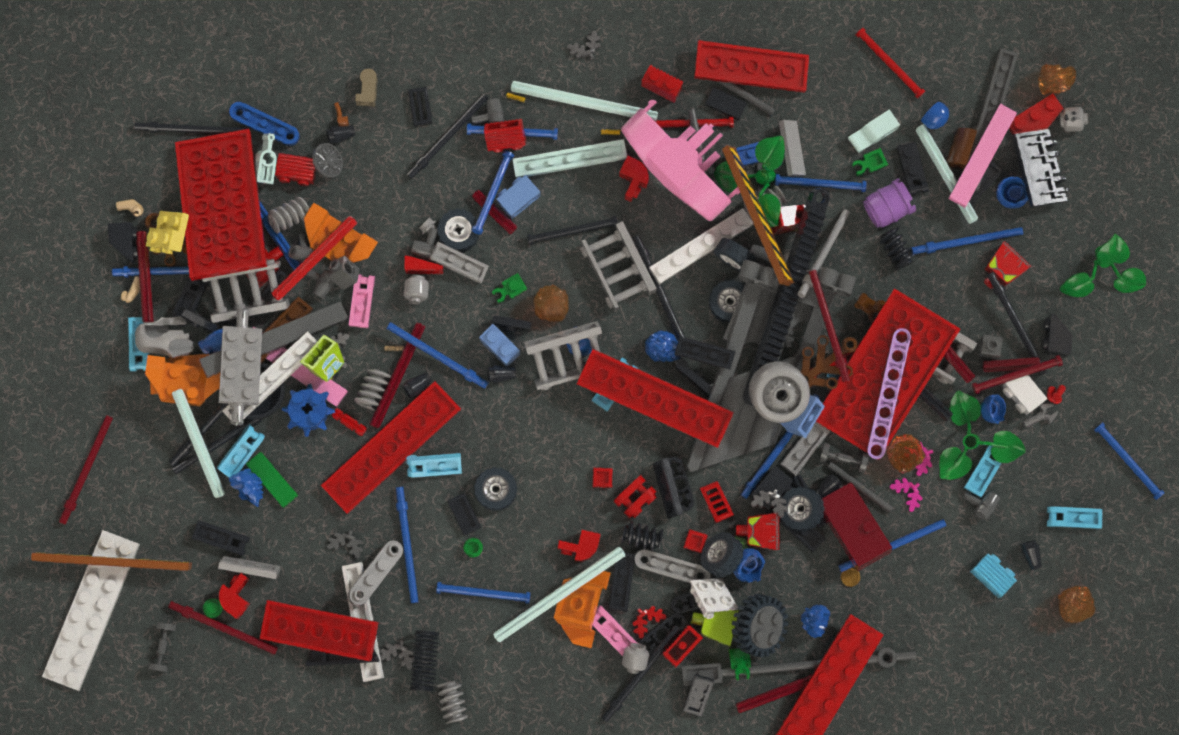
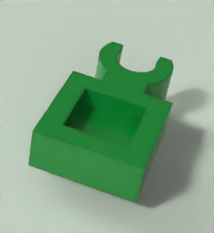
M881 148L863 155L864 161L856 160L852 164V167L856 165L861 167V170L856 172L857 176L862 175L866 169L871 174L888 166Z
M517 273L501 282L504 288H496L492 291V294L500 293L502 295L497 300L499 304L504 302L506 296L509 295L512 300L528 289Z
M740 648L729 649L731 670L735 669V679L739 680V674L744 673L746 678L749 679V668H751L749 654L742 652Z

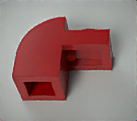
M627 156L619 172V177L631 182L625 194V200L632 202L633 198L637 199L641 192L639 186L647 188L649 174L642 162Z
M582 530L579 544L559 540L558 550H561V554L572 556V553H575V562L586 561L596 553L601 534Z
M242 573L239 576L235 575L230 582V585H232L230 588L223 584L219 591L221 606L238 620L250 605L249 602L238 595L249 581V578Z

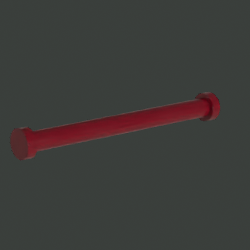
M1057 355L1054 359L978 384L976 382L972 383V389L975 394H979L982 390L1054 366H1063L1060 355Z

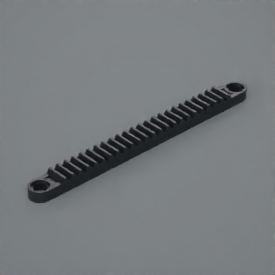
M815 188L809 193L786 263L794 283L789 286L779 284L743 394L744 402L749 406H753L749 396V385L754 373L767 363L777 362L778 357L781 356L780 350L784 347L782 344L786 341L785 335L788 334L787 329L791 326L790 321L793 319L794 307L798 304L797 299L800 298L798 292L802 286V280L807 274L806 271L810 268L808 264L812 261L813 249L817 246L818 234L821 233L820 228L824 225L823 220L826 218L825 213L830 196L824 188ZM818 192H820L823 197L820 203L816 201V195Z

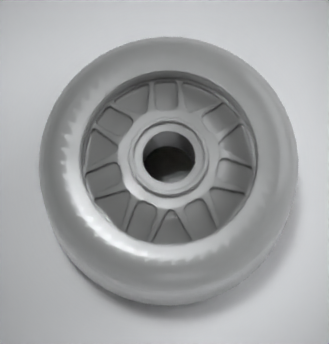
M777 361L763 365L754 373L749 385V396L752 405L763 418L775 423H786L798 418L805 411L810 399V388L804 375L795 366ZM779 390H785L786 392L782 398H776Z

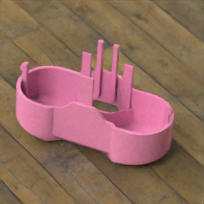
M650 100L647 107L644 109L640 108L621 127L622 133L649 171L672 194L706 220L713 221L732 202L730 199L740 193L737 187L726 196L704 173L721 156L715 151L703 163L702 156L723 135L719 133L698 154L696 149L714 132L712 130L714 126L712 124L709 126L705 124L688 141L687 139L696 132L692 126L688 127L678 138H670L647 114L657 103L655 100Z

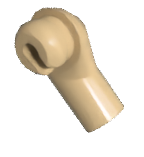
M134 199L116 202L118 211L129 210L136 217L141 216L144 212L142 205Z
M134 277L129 292H122V301L130 303L135 299L140 291L139 277Z

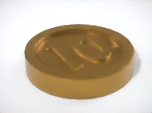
M850 568L841 573V581L845 586L853 587L859 583L860 573L855 568Z

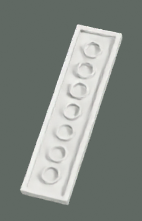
M102 530L92 556L135 558L140 544ZM88 565L42 677L80 691L130 567Z

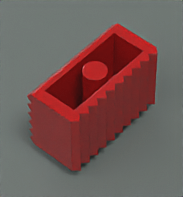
M652 65L648 67L641 82L642 87L675 103L683 85L682 80L680 81L672 75L669 76V73L666 74L662 70L659 71V68L656 69Z
M522 119L485 124L484 134L488 151L498 153L509 148L519 150L526 145Z
M279 153L275 171L276 178L282 183L294 181L298 182L297 184L301 186L314 184L316 169L313 164V158Z
M687 626L683 630L684 632H681L676 640L668 646V649L662 653V656L675 668L703 639L691 626Z

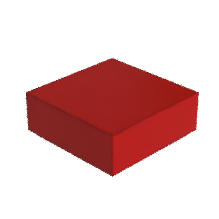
M593 468V487L612 488L613 468Z
M689 529L683 548L702 554V549L705 546L708 535Z

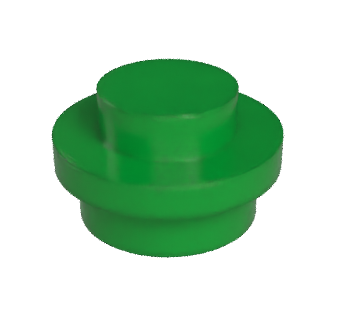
M470 538L464 543L463 549L467 556L474 558L482 553L483 545L479 539Z
M212 598L204 603L203 611L207 617L216 618L221 615L223 607L218 599Z

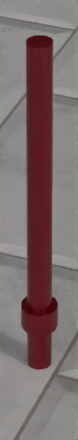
M816 269L809 271L836 360L834 362L836 368H839L843 382L850 381L846 368L848 364L846 358H843Z
M106 415L69 500L65 501L63 506L65 509L59 520L64 525H66L71 512L77 506L76 501L113 420L110 416Z
M173 601L168 606L169 609L181 613V616L187 619L197 620L276 655L278 647L200 614L190 606H182Z

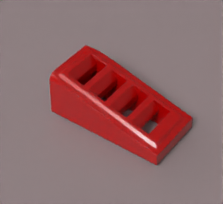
M405 255L404 269L406 274L444 273L442 265Z
M718 481L700 488L715 524L734 516ZM711 489H717V491L712 494L707 495L706 493ZM717 495L720 496L719 499L712 502L710 501V498L715 497ZM723 502L722 506L713 508V505ZM726 509L727 512L717 516L716 512Z

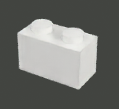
M1028 375L1002 385L1004 394L1008 398H1012L1016 403L1015 407L1017 410L1025 415L1029 414L1047 399Z

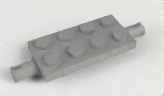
M237 310L236 327L223 326L219 403H227L232 407L231 424L236 425L238 417V425H243L244 408L248 405L259 404L262 329L249 328V311L244 310L242 318V310Z

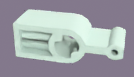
M889 109L866 124L862 129L850 135L848 139L856 151L860 153L897 130L900 124Z
M263 134L262 150L258 151L255 155L257 183L273 184L277 160L276 154L271 151L272 142L275 139L274 134ZM264 154L265 157H268L267 163L266 160L263 159Z

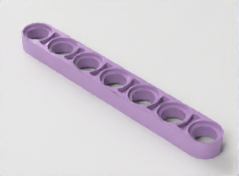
M903 328L897 329L892 337L867 448L869 456L874 459L882 458L885 454L911 335L908 330ZM900 331L907 334V340L903 343L898 342L896 339V335ZM896 350L901 351L903 354V358L899 362L892 359V353ZM891 369H895L899 373V377L896 380L888 378V372ZM891 388L894 390L895 394L892 399L884 397L883 392L885 389ZM882 407L890 409L889 417L882 418L879 415ZM878 426H883L886 429V434L883 437H878L875 434V429ZM873 445L881 446L882 452L880 455L874 456L871 454V447Z

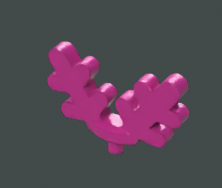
M911 441L910 445H904L905 450H910L909 455L916 451L917 457L921 453H924L926 456L925 458H919V462H922V464L915 466L918 469L916 474L917 476H921L923 472L927 474L926 466L932 467L930 454L933 453V450L927 451L926 447H923L922 442H918V446H915L914 441Z
M903 478V483H900L896 479L895 484L890 485V489H896V493H900L903 488L904 493H907L909 488L913 490V493L907 495L908 498L912 499L906 502L907 505H910L909 511L913 512L915 507H920L917 499L919 501L922 500L917 489L920 484L917 482L913 485L906 478Z

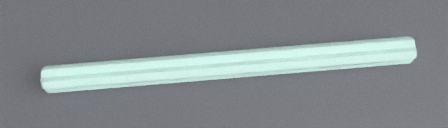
M513 81L511 85L512 92L632 117L640 109L639 107ZM649 110L647 114L656 121L658 112Z
M617 547L498 629L493 634L498 642L503 641L625 557L622 548Z

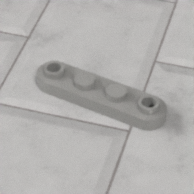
M398 541L387 542L349 590L348 600L352 605L360 606L366 603L402 556L403 547ZM392 547L396 548V553H392ZM357 592L362 594L361 599L356 596Z
M640 550L635 556L636 566L649 572L690 583L691 580H699L697 578L698 573L704 575L703 579H710V572L701 565L649 550ZM641 557H647L648 562L642 563Z

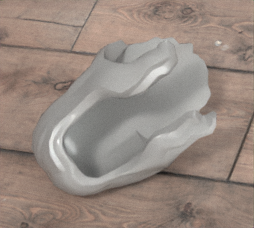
M180 316L172 318L162 317L155 322L140 324L135 331L136 347L143 353H157L171 358L189 355L194 350L193 341L189 339V333L185 334L183 330H171L168 326L187 324V319Z

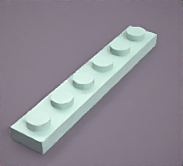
M624 139L512 160L517 179L518 177L523 178L525 175L529 177L625 160L627 153Z

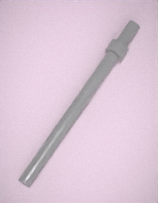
M843 209L810 271L816 269L818 273L850 214L847 209ZM809 273L802 280V286L798 292V296L804 298L809 288L813 286Z

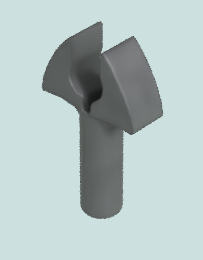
M1040 404V412L1023 421V426L1028 428L1041 420H1047L1048 424H1050L1057 416L1058 411L1052 415H1045L1046 410L1053 407L1054 404Z

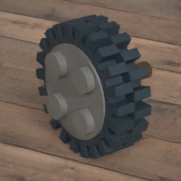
M762 594L750 595L748 600L744 599L742 601L744 606H738L737 609L740 613L734 614L737 620L732 621V625L736 626L735 629H732V634L736 635L733 637V640L737 642L735 645L742 652L758 657L770 656L769 653L773 654L776 652L775 648H780L779 641L784 642L785 640L782 637V633L787 634L788 631L784 629V626H788V621H784V619L788 618V614L784 613L786 608L782 606L783 603L778 601V599Z

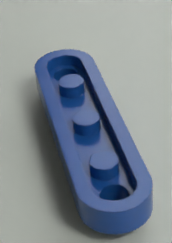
M235 102L229 109L230 116L234 121L261 134H274V140L293 146L299 141L300 135L295 127L245 103ZM242 110V115H236L237 111ZM289 134L294 135L292 139H287Z

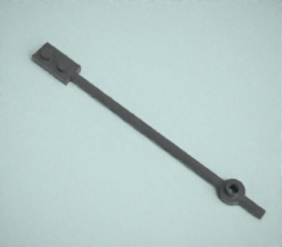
M883 648L877 655H871L867 664L878 663L881 667L889 668L896 661L916 659V652L895 653L890 648ZM884 654H887L890 659L888 662H885L883 660ZM821 660L751 666L749 670L750 674L813 669L817 668ZM721 663L682 666L683 686H691L695 674L714 679V684L723 683L722 677L735 676V669H721Z

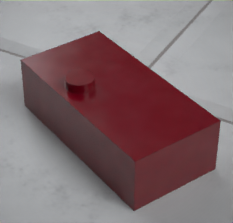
M852 482L821 499L825 507L823 512L824 518L857 572L891 553V544Z

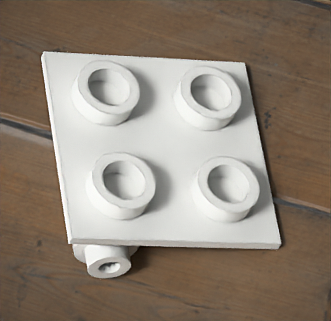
M722 578L690 581L692 585L690 592L695 597L698 607L702 608L703 616L707 617V619L713 618L714 612L738 610Z

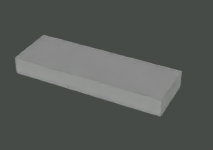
M782 120L779 122L781 136L784 138V155L788 176L803 177L806 175L797 121Z
M436 242L429 260L480 284L489 267L440 242Z
M815 422L807 437L799 439L780 466L795 477L830 430Z
M228 556L222 557L218 569L276 579L280 573V567L277 565Z

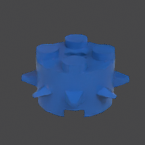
M308 384L306 390L299 392L291 390L292 398L288 406L282 407V411L287 412L291 418L287 427L291 429L298 426L300 429H303L306 437H308L311 430H316L318 427L325 431L327 429L325 421L328 415L335 413V410L329 408L325 402L329 393L319 394L313 391L312 384ZM307 406H310L311 409H313L312 411H309V414H306V412L304 411V409H307Z

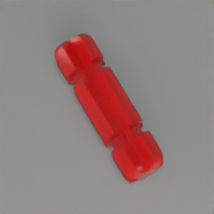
M336 408L335 413H332L334 419L340 420V423L352 431L355 430V433L360 436L365 434L367 428L364 425L358 424V421L346 413L343 414V411Z

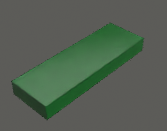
M262 452L246 463L283 508L298 497V494Z

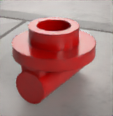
M1059 385L1058 388L1054 386L1047 388L1048 400L1054 404L1061 403L1062 394L1066 390L1065 386Z

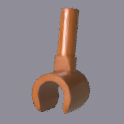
M336 102L334 105L337 112L338 126H348V116H342L340 105Z

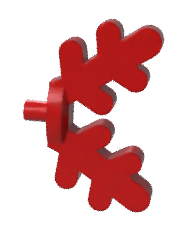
M651 606L648 610L642 611L640 608L637 610L639 615L637 620L632 622V625H637L634 633H638L639 638H644V632L648 631L647 628L643 627V624L647 625L648 622L643 620L642 617L647 615V619L651 621L653 616L656 622H659L660 619L665 620L666 615L662 614V609L654 612L655 606Z

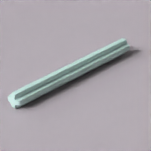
M924 124L916 128V133L952 193L958 181ZM968 202L965 208L958 204L969 224L978 219L970 202Z
M182 389L172 392L175 403L215 498H219L225 494V491L184 391Z

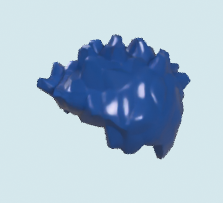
M660 330L651 334L646 340L645 351L654 362H672L681 359V357L675 355L678 341L672 333Z
M249 468L230 476L229 482H231L232 488L239 490L241 500H247L254 506L259 507V500L263 498L261 479L256 474L251 473Z
M813 605L811 608H805L806 612L801 615L802 628L813 638L821 637L828 625L830 611L823 605Z

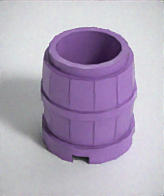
M899 178L892 181L891 184L877 189L863 201L864 208L876 228H883L897 222L907 214L910 215L916 212L915 205L911 206L910 204L913 199L903 182L899 183Z

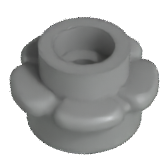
M431 218L427 219L419 228L423 232L422 234H429L431 227L436 228L434 225L436 221H433Z

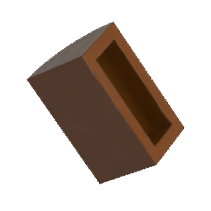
M970 128L956 129L946 160L948 166L964 170L977 130Z

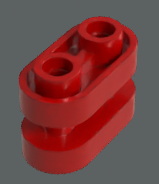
M641 475L613 501L618 507L624 504L628 508L624 512L628 518L631 516L636 518L643 511L641 507L645 503L649 505L657 498L654 495L657 491L652 486L649 489L643 486L646 480ZM637 490L641 496L633 503L629 497Z

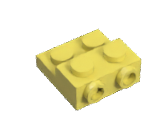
M160 211L156 228H150L147 234L146 247H150L149 251L173 254V251L181 252L189 214Z

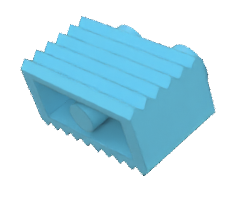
M986 554L970 572L997 598H1001L1017 581L1014 578L1015 574L1007 567L1004 569L999 564L1001 561L997 556Z

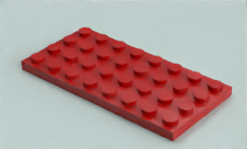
M250 129L175 142L182 212L189 214L185 239L191 281L268 267Z
M895 288L852 355L848 365H846L853 369L850 381L843 382L841 375L839 376L837 387L831 389L823 402L825 407L816 420L822 426L868 453L867 448L894 332L900 328L909 331L911 339L887 446L960 331V328ZM903 331L898 332L896 335L897 341L900 343L905 342L907 334ZM896 350L892 353L894 361L899 362L902 360L903 354L901 351ZM891 369L888 372L890 380H896L899 377V373L895 369ZM887 388L883 392L886 399H892L895 394L891 388ZM882 407L879 415L882 418L889 417L890 409ZM878 426L875 429V434L878 437H883L886 434L885 427ZM873 445L871 447L872 455L878 456L881 454V446Z

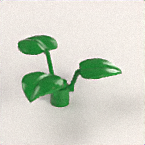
M783 136L766 138L757 144L755 156L759 162L763 163L762 167L764 169L759 170L756 174L748 175V178H756L759 184L764 185L758 195V201L770 227L778 226L781 205L775 195L770 193L763 195V193L770 186L769 183H772L776 178L774 170L778 169L783 162L785 153ZM727 161L721 163L715 169L714 177L723 190L733 192L738 187Z
M1114 234L1105 244L1095 249L1096 260L1093 261L1094 267L1091 277L1085 272L1077 273L1068 278L1059 289L1062 293L1072 297L1089 295L1094 290V283L1092 281L1095 279L1097 265L1102 268L1112 267L1116 276L1119 277L1114 280L1113 285L1116 290L1122 293L1135 292L1145 287L1146 276L1138 268L1126 269L1122 274L1118 272L1114 263L1120 264L1125 262L1130 256V251L1126 242L1120 236Z
M957 391L954 394L950 403V411L953 413L951 419L956 425L961 426L967 423V435L963 438V445L965 447L963 452L957 447H950L942 452L939 460L941 479L953 480L966 475L972 467V460L965 454L968 449H976L979 445L993 446L991 454L1000 463H1010L1026 452L1023 442L1012 432H996L993 437L994 442L980 441L978 435L972 434L970 421H976L980 417L981 405L976 398L962 391Z

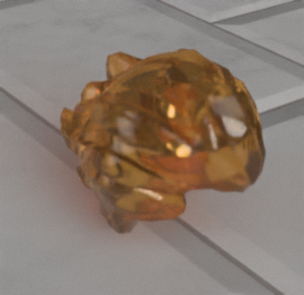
M1060 64L1043 65L1038 78L1040 92L1043 95L1051 92L1058 95L1070 90L1076 79V70L1072 66L1061 68Z
M553 284L541 287L534 297L535 315L541 320L562 322L569 309L566 290H561Z
M911 434L896 436L891 444L887 446L889 462L899 473H908L924 461L925 453L921 443Z
M1073 586L1058 595L1059 612L1065 622L1079 623L1094 615V598H1092V593H1090L1088 587Z

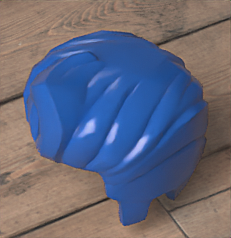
M1008 177L1001 180L998 184L996 196L1002 206L1015 209L1022 207L1028 201L1024 181L1021 178Z
M222 329L212 332L205 339L198 342L200 349L205 354L221 351Z
M753 548L744 549L741 563L733 573L740 581L747 583L758 582L761 580V571L766 561L758 550Z

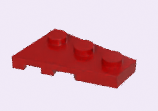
M1051 94L1014 117L1009 130L1014 135L1016 133L1048 129L1064 108L1055 95Z

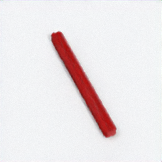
M349 216L272 291V296L278 301L281 300L357 225L356 220Z

